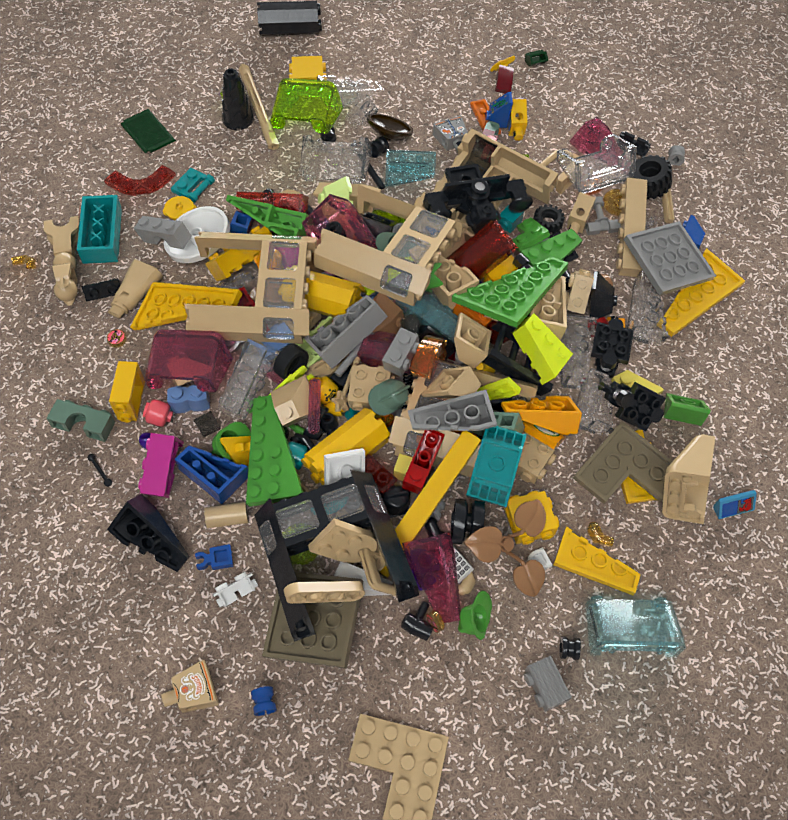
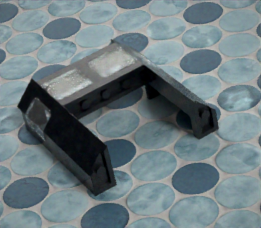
M350 470L352 477L342 478L338 482L322 485L318 489L302 492L298 496L289 499H282L278 503L272 504L269 498L254 515L294 642L316 633L306 604H292L286 601L284 588L289 584L298 582L291 556L308 551V545L334 518L363 529L370 528L390 574L399 603L419 595L417 582L371 473Z

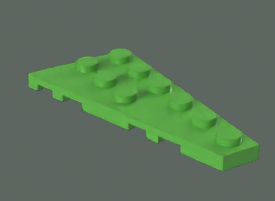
M271 395L253 399L246 504L249 507L264 505L269 498L272 503H276L282 499H289L304 492L300 484V477L295 468L296 465L288 440L284 434V427L274 409Z

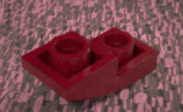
M503 65L498 66L496 92L504 94L511 92L514 68Z

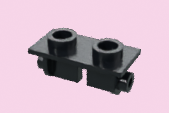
M627 131L620 133L616 146L639 156H646L651 148V143L648 140L640 137L634 140L635 135Z
M114 278L108 281L86 284L81 287L87 302L115 296L121 284L118 278Z

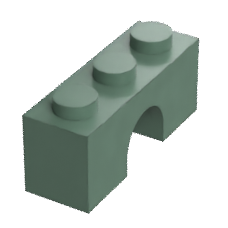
M59 399L56 400L46 418L51 427L70 432L75 423L85 421L83 430L86 436L106 442L115 424L112 414L106 410L99 411L88 405L81 406L70 400L63 401Z

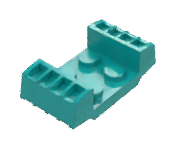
M499 426L485 429L466 493L467 497L504 508L507 507L527 434Z

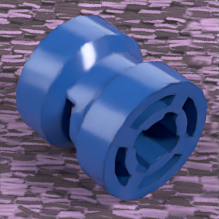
M265 686L251 691V698L255 703L253 707L255 716L265 715V710L267 714L277 711L276 703L271 701L274 695L273 687Z

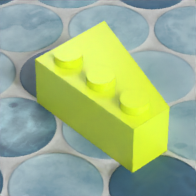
M534 313L523 320L512 333L523 353H527L530 358L532 369H536L541 377L539 381L542 385L556 378L573 355Z

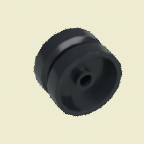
M455 498L450 524L452 544L462 545L466 532H468V538L472 533L484 527L485 502L473 501L470 513H468L467 500Z

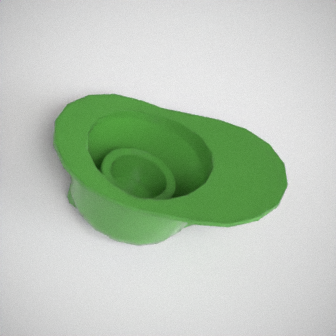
M242 422L229 424L213 438V450L211 453L221 458L232 460L221 444L220 438L251 436L250 429Z
M480 591L472 604L461 609L458 625L459 632L475 635L479 640L485 637L492 610V601L486 591Z

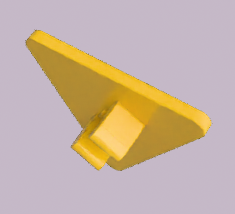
M251 436L220 438L221 444L232 461L248 467Z

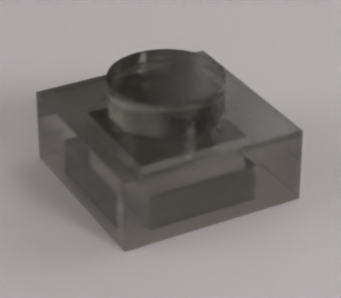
M211 411L194 419V423L203 438L221 429Z

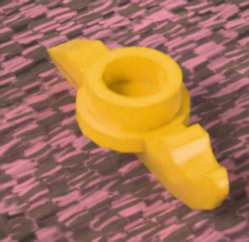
M515 56L498 61L492 66L490 71H497L499 65L508 67V64L515 60Z

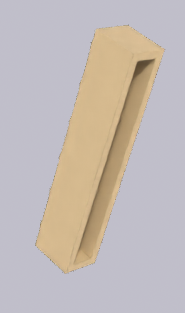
M627 178L620 188L622 198L619 203V209H622L618 220L621 228L618 230L620 243L617 246L619 258L616 262V269H619V275L640 277L643 269L623 239L626 235L645 230L647 180Z

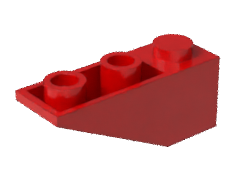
M435 430L424 431L403 479L402 488L418 495L420 494L428 480L445 434Z

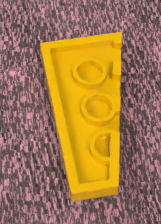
M566 526L553 565L634 596L641 574L618 559L615 560L608 556L607 552L601 548L594 547L588 543L587 539L577 536L572 532L573 530Z

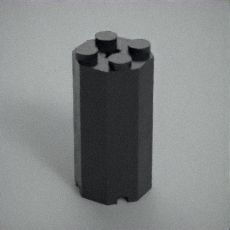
M317 0L257 2L258 26L262 28V31H259L260 36L319 34V31H322L321 19H318V15H321V8Z

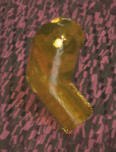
M28 255L11 257L13 265L26 264L27 269L36 268V260Z
M597 522L589 523L587 531L592 541L612 547L614 537L604 535Z

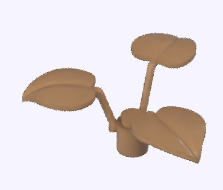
M538 499L525 502L516 509L514 522L521 529L520 531L512 534L509 533L505 536L502 535L498 528L486 526L472 533L464 541V544L475 557L482 562L490 563L495 561L501 552H505L506 555L517 560L521 566L513 570V581L522 593L530 597L538 595L545 580V570L540 562L528 560L525 563L521 558L513 554L511 550L514 548L513 537L522 535L524 532L530 537H535L544 529L546 514L542 503Z

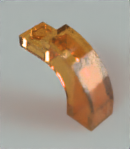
M427 334L420 342L410 366L411 373L431 380L438 359L445 360L447 352L445 347L448 341Z

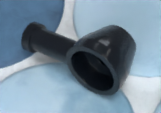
M320 405L318 412L305 429L303 435L317 441L321 438L325 430L320 425V422L329 411L326 406Z
M326 413L320 425L325 430L324 433L329 436L338 428V422L331 413Z

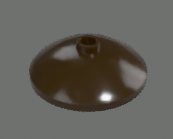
M372 113L367 117V122L371 128L388 141L391 139L400 140L408 138L413 134V128L410 125L392 116Z

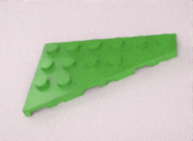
M554 257L547 258L542 262L535 263L534 267L518 269L510 274L502 275L501 279L494 282L491 280L486 281L476 287L468 288L467 292L460 295L455 293L452 295V302L517 328L567 270L568 262Z

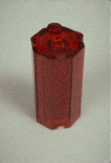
M495 220L494 222H489L446 259L454 260L455 264L462 268L465 266L481 280L512 255L518 247L509 234L504 231L500 223Z

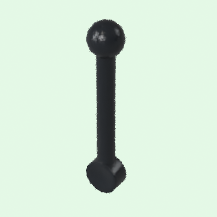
M89 454L87 459L92 461L104 479V485L107 487L111 486L112 480L107 478L95 460V455Z

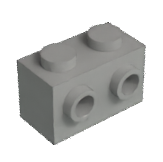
M400 327L382 359L385 370L400 377L403 376L404 372L409 369L414 354H417L421 344L417 334Z

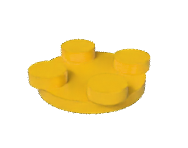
M176 196L165 203L163 214L172 220H176L186 212L197 207L188 197Z

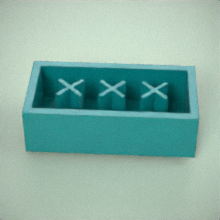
M118 195L82 196L77 252L82 264L118 262L122 207Z

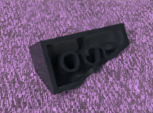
M142 494L128 500L107 528L122 544L129 546L132 543L140 547L139 553L145 555L146 552L155 555L157 562L176 572L182 568L190 557L157 508Z

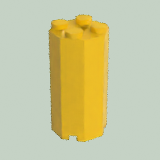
M293 266L285 271H295L297 267ZM310 271V278H306V283H309V292L305 294L307 309L330 317L344 315L347 313V308L363 298L361 292H364L365 288L359 283ZM284 278L283 284L279 288L278 295L282 296V301L287 305L294 306L296 280Z
M363 408L304 454L301 462L312 473L310 477L316 484L321 483L324 485V455L363 448L366 461L388 443L390 432L381 418L379 420L374 418L376 413L373 410Z

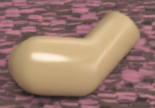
M473 572L463 579L461 584L457 585L456 590L459 595L463 596L471 593L475 586Z

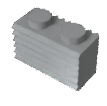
M551 656L526 667L524 678L528 686L533 687L536 693L534 699L539 708L543 707L546 712L568 702L572 698Z

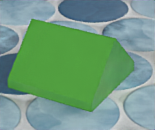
M666 393L664 418L702 426L711 411L704 401Z

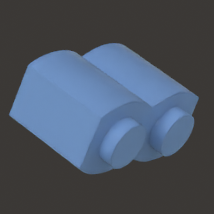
M196 384L187 388L176 386L167 389V402L173 413H185L190 410L199 412L210 408V397L205 385Z

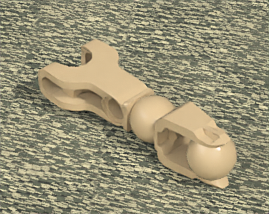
M79 216L70 217L69 223L61 227L53 225V220L44 221V232L47 235L48 242L53 245L55 256L52 265L56 280L54 294L58 299L64 301L67 306L73 304L78 293V279L75 272L77 266L75 245L78 242Z

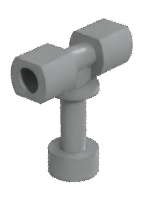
M600 196L596 197L593 207L596 211L597 219L595 222H589L585 226L587 235H597L600 231L607 230L608 233L618 232L619 228H621V224L618 223L619 219L609 220L608 217H604L602 210L604 201Z

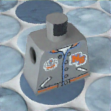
M457 116L433 123L432 135L446 150L455 148L458 152L457 147L462 142L463 136L466 133L468 134L462 117Z

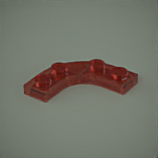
M161 165L147 178L138 180L128 178L115 170L104 182L120 193L136 196L137 194H151L158 191L173 179L176 174L173 170Z

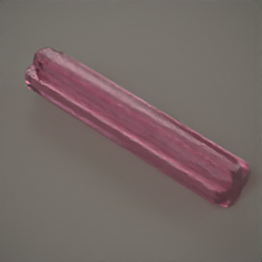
M316 378L309 381V434L320 432L321 381Z

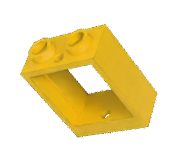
M118 361L109 403L117 419L125 423L137 421L145 386V379L138 362Z

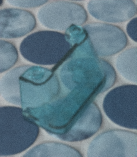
M594 596L585 604L590 655L601 656V651H609V653H614L615 651H657V654L665 653V657H677L686 649L685 639L671 601H667V598L630 600L604 599L602 596Z

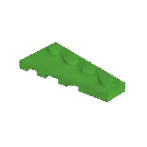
M570 229L521 251V253L530 260L532 267H534L535 263L542 262L550 257L563 261L566 256H569L580 246L583 240L573 229Z

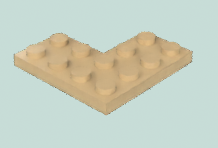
M360 714L348 761L393 773L383 820H432L449 737Z

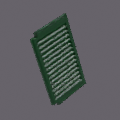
M149 109L133 115L121 123V126L144 153L148 151L152 153L176 141Z

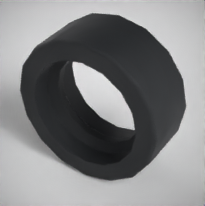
M290 344L276 357L273 370L285 380L301 366H307L309 355L300 346Z

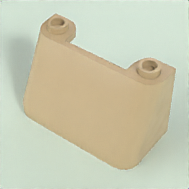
M701 434L694 437L667 467L662 513L665 517L704 524L715 436Z

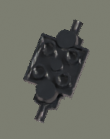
M611 316L608 324L597 322L590 357L596 358L594 366H596L595 374L600 376L599 383L604 381L607 384L608 378L614 377L618 364L627 365L629 362L634 330L623 328V322L617 316L616 318Z
M615 381L610 386L604 382L599 383L598 389L606 392L604 398L619 408L614 415L617 418L644 431H647L651 422L657 423L662 419L664 411L661 409V406L666 399L664 396L637 382H634L632 387Z

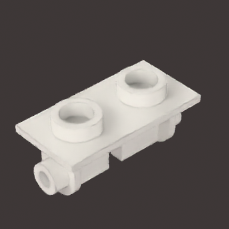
M243 572L234 577L235 582L229 585L225 582L217 586L213 596H219V599L216 600L219 607H226L238 600L234 593L236 591H239L241 597L255 591L258 584L255 579L250 580L249 578L253 574Z

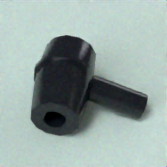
M423 601L416 615L410 612L406 614L401 623V628L410 635L412 634L427 641L434 629L432 625L423 620L430 605Z

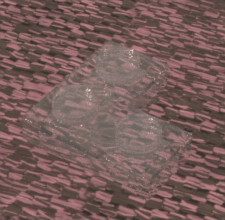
M242 271L239 274L236 272L228 277V282L225 284L222 282L215 287L242 288L255 277L252 272L244 273Z

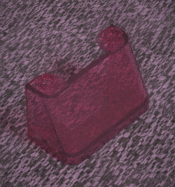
M329 194L302 222L305 233L309 237H317L319 239L321 238L322 228L325 229L328 223L336 221L342 225L347 238L377 249L375 237L354 205L345 198ZM332 274L333 277H337V278H340V279H344V278H341V277H339V276H336V275Z
M161 329L153 337L144 380L148 388L160 389L164 384L163 379L193 380L200 391L216 392L233 358L224 338L217 332Z

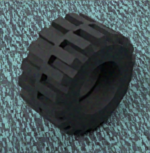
M643 156L631 165L629 178L647 180V199H656L658 196H663V193H667L668 189L672 186V166L670 161L666 160L663 156Z

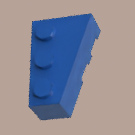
M190 445L175 458L178 469L221 504L248 479V467L246 465L230 462L227 458L216 457L210 452Z

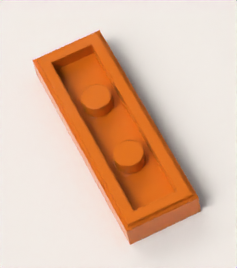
M485 99L472 101L470 106L482 130H484L488 120H485L486 110L489 111V106Z

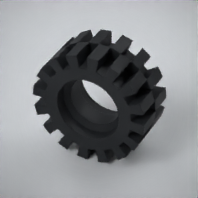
M545 204L544 207L539 206V209H536L533 219L549 230L551 235V233L554 234L562 229L565 217L561 209L557 210V206L553 208L551 204L549 207ZM543 218H551L554 222H547Z

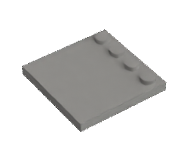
M680 221L629 234L623 239L659 296L701 284L716 277V274Z

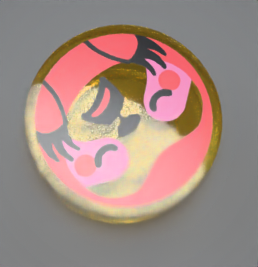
M119 329L112 330L107 335L108 344L113 348L122 347L127 341L125 333Z
M433 610L426 614L427 620L434 627L435 633L444 630L443 619L437 611Z

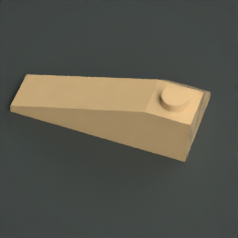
M561 276L530 312V316L534 313L560 341L567 329L566 277Z

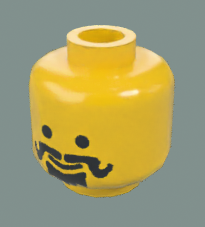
M317 377L312 381L311 388L318 402L327 404L331 402V398H336L338 386L329 377Z

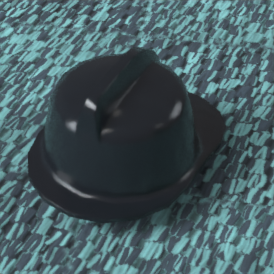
M391 485L378 490L386 513L389 514L390 518L407 513L410 505L411 491L402 488L401 485ZM376 498L370 500L373 509L381 512Z

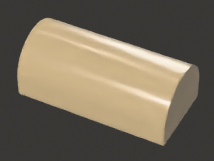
M246 502L204 508L207 529L248 523Z

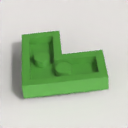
M530 217L517 225V229L521 234L511 240V245L521 253V251L550 236L549 230Z

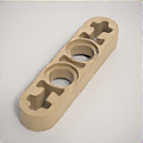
M360 581L296 582L284 588L286 601L292 604L351 602L359 600L365 595Z

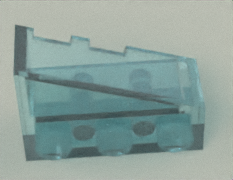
M386 150L385 188L433 178L435 176L436 152Z

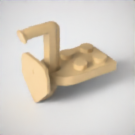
M334 518L308 545L310 552L344 563L362 561L370 587L373 590L396 596L393 584L381 582L379 572L386 564L375 536L371 531Z

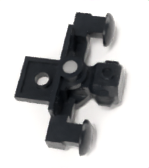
M478 164L446 168L445 175L448 183H445L443 191L425 193L423 200L425 209L431 213L428 216V221L443 225L447 223L448 218L451 219L452 212L447 208L457 207L459 212L467 215L465 217L467 225L471 227L474 234L491 232L501 220L499 211L495 209V206L491 203L492 201L511 199L512 202L509 204L508 209L513 213L523 212L530 208L533 203V198L527 196V188L523 179L509 181V174L483 178Z

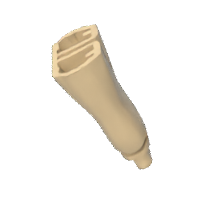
M134 259L113 298L112 307L108 313L120 319L123 314L128 313V310H133L147 294L151 284L159 282L163 278L162 273L157 268Z

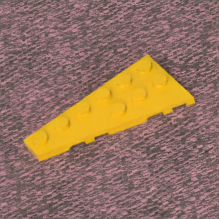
M707 248L703 253V257L716 274V277L713 280L679 291L659 323V326L671 337L729 296L745 282L742 277Z
M153 282L130 328L132 330H141L186 320L188 316L185 311V304L237 306L243 293L239 289Z

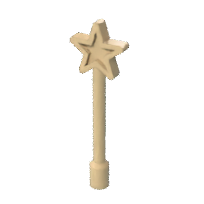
M358 354L354 359L353 365H359L362 358L361 354ZM353 365L343 391H337L336 398H331V401L336 404L335 412H340L341 409L343 411L349 410L346 404L348 397L345 396L350 386Z

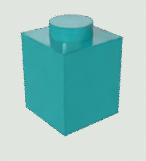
M507 206L500 213L501 220L497 226L501 230L511 233L522 222L524 211L513 213L509 211Z

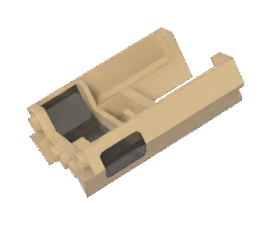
M472 128L468 134L466 133L463 136L462 142L457 147L458 155L455 157L451 167L478 164L483 178L509 174V181L523 179L527 188V194L546 204L549 203L550 192H553L558 183L559 173ZM445 173L444 177L437 181L432 192L443 191L445 183H448ZM425 192L416 199L414 206L425 209L423 203ZM503 200L492 201L491 203H493L497 210ZM457 207L447 208L452 212V220L467 225L465 219L467 215L459 212ZM470 226L465 230L464 237L466 242L494 258L501 260L511 255V240L505 237L502 242H499L485 233L474 234Z

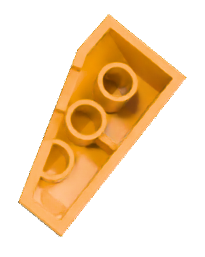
M546 396L545 400H539L536 397L531 398V402L524 400L501 402L504 412L519 413L523 421L562 435L578 434L582 412L569 396Z

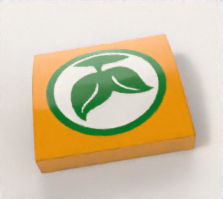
M526 421L523 422L524 432L552 449L558 447L566 438L565 435Z

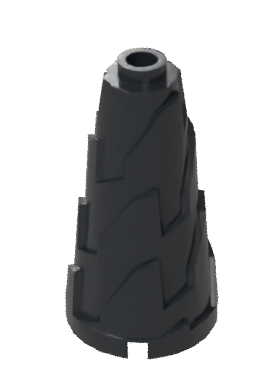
M229 68L223 74L222 122L231 130H237V128L243 130L253 123L254 116L239 72Z

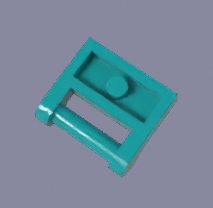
M190 167L171 187V192L179 196L188 197L195 203L198 200V196L209 185H212L215 179L210 174H203ZM201 181H203V182L195 189L194 192H191Z

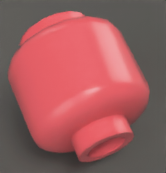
M153 399L150 403L147 402L143 411L146 423L158 427H163L166 422L170 423L173 416V411H170V405Z

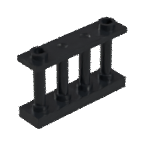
M496 321L492 324L491 328L497 331L498 335L494 347L488 350V356L482 362L506 377L538 385L536 394L539 396L552 391V383L547 382L542 385L539 381L541 377L531 371L530 364L532 362L528 355L524 366L515 361L520 347L512 334L516 328L501 321ZM505 337L513 341L509 357L500 352Z

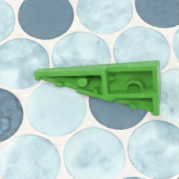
M227 195L226 201L283 239L300 240L303 236L307 235L312 218L306 213L278 208L272 204Z

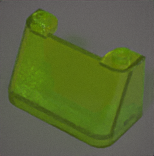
M282 79L278 86L270 118L272 127L283 129L286 125L285 120L311 122L316 132L329 133L343 110L336 85L330 81Z

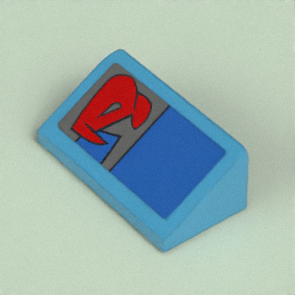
M751 490L720 498L713 506L718 519L755 510L757 492L756 490Z

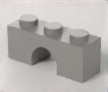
M142 216L134 227V230L143 242L157 245L162 238L170 247L184 249L192 237L181 221Z

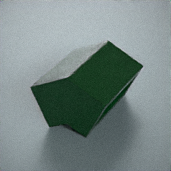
M543 49L525 54V62L528 66L548 61L547 52L543 51Z

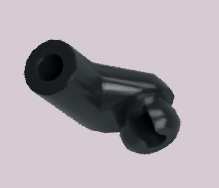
M295 433L290 438V441L305 445L307 452L315 446L308 436L301 433Z
M430 517L428 519L425 529L431 539L441 542L446 538L449 539L450 533L440 531L435 518Z

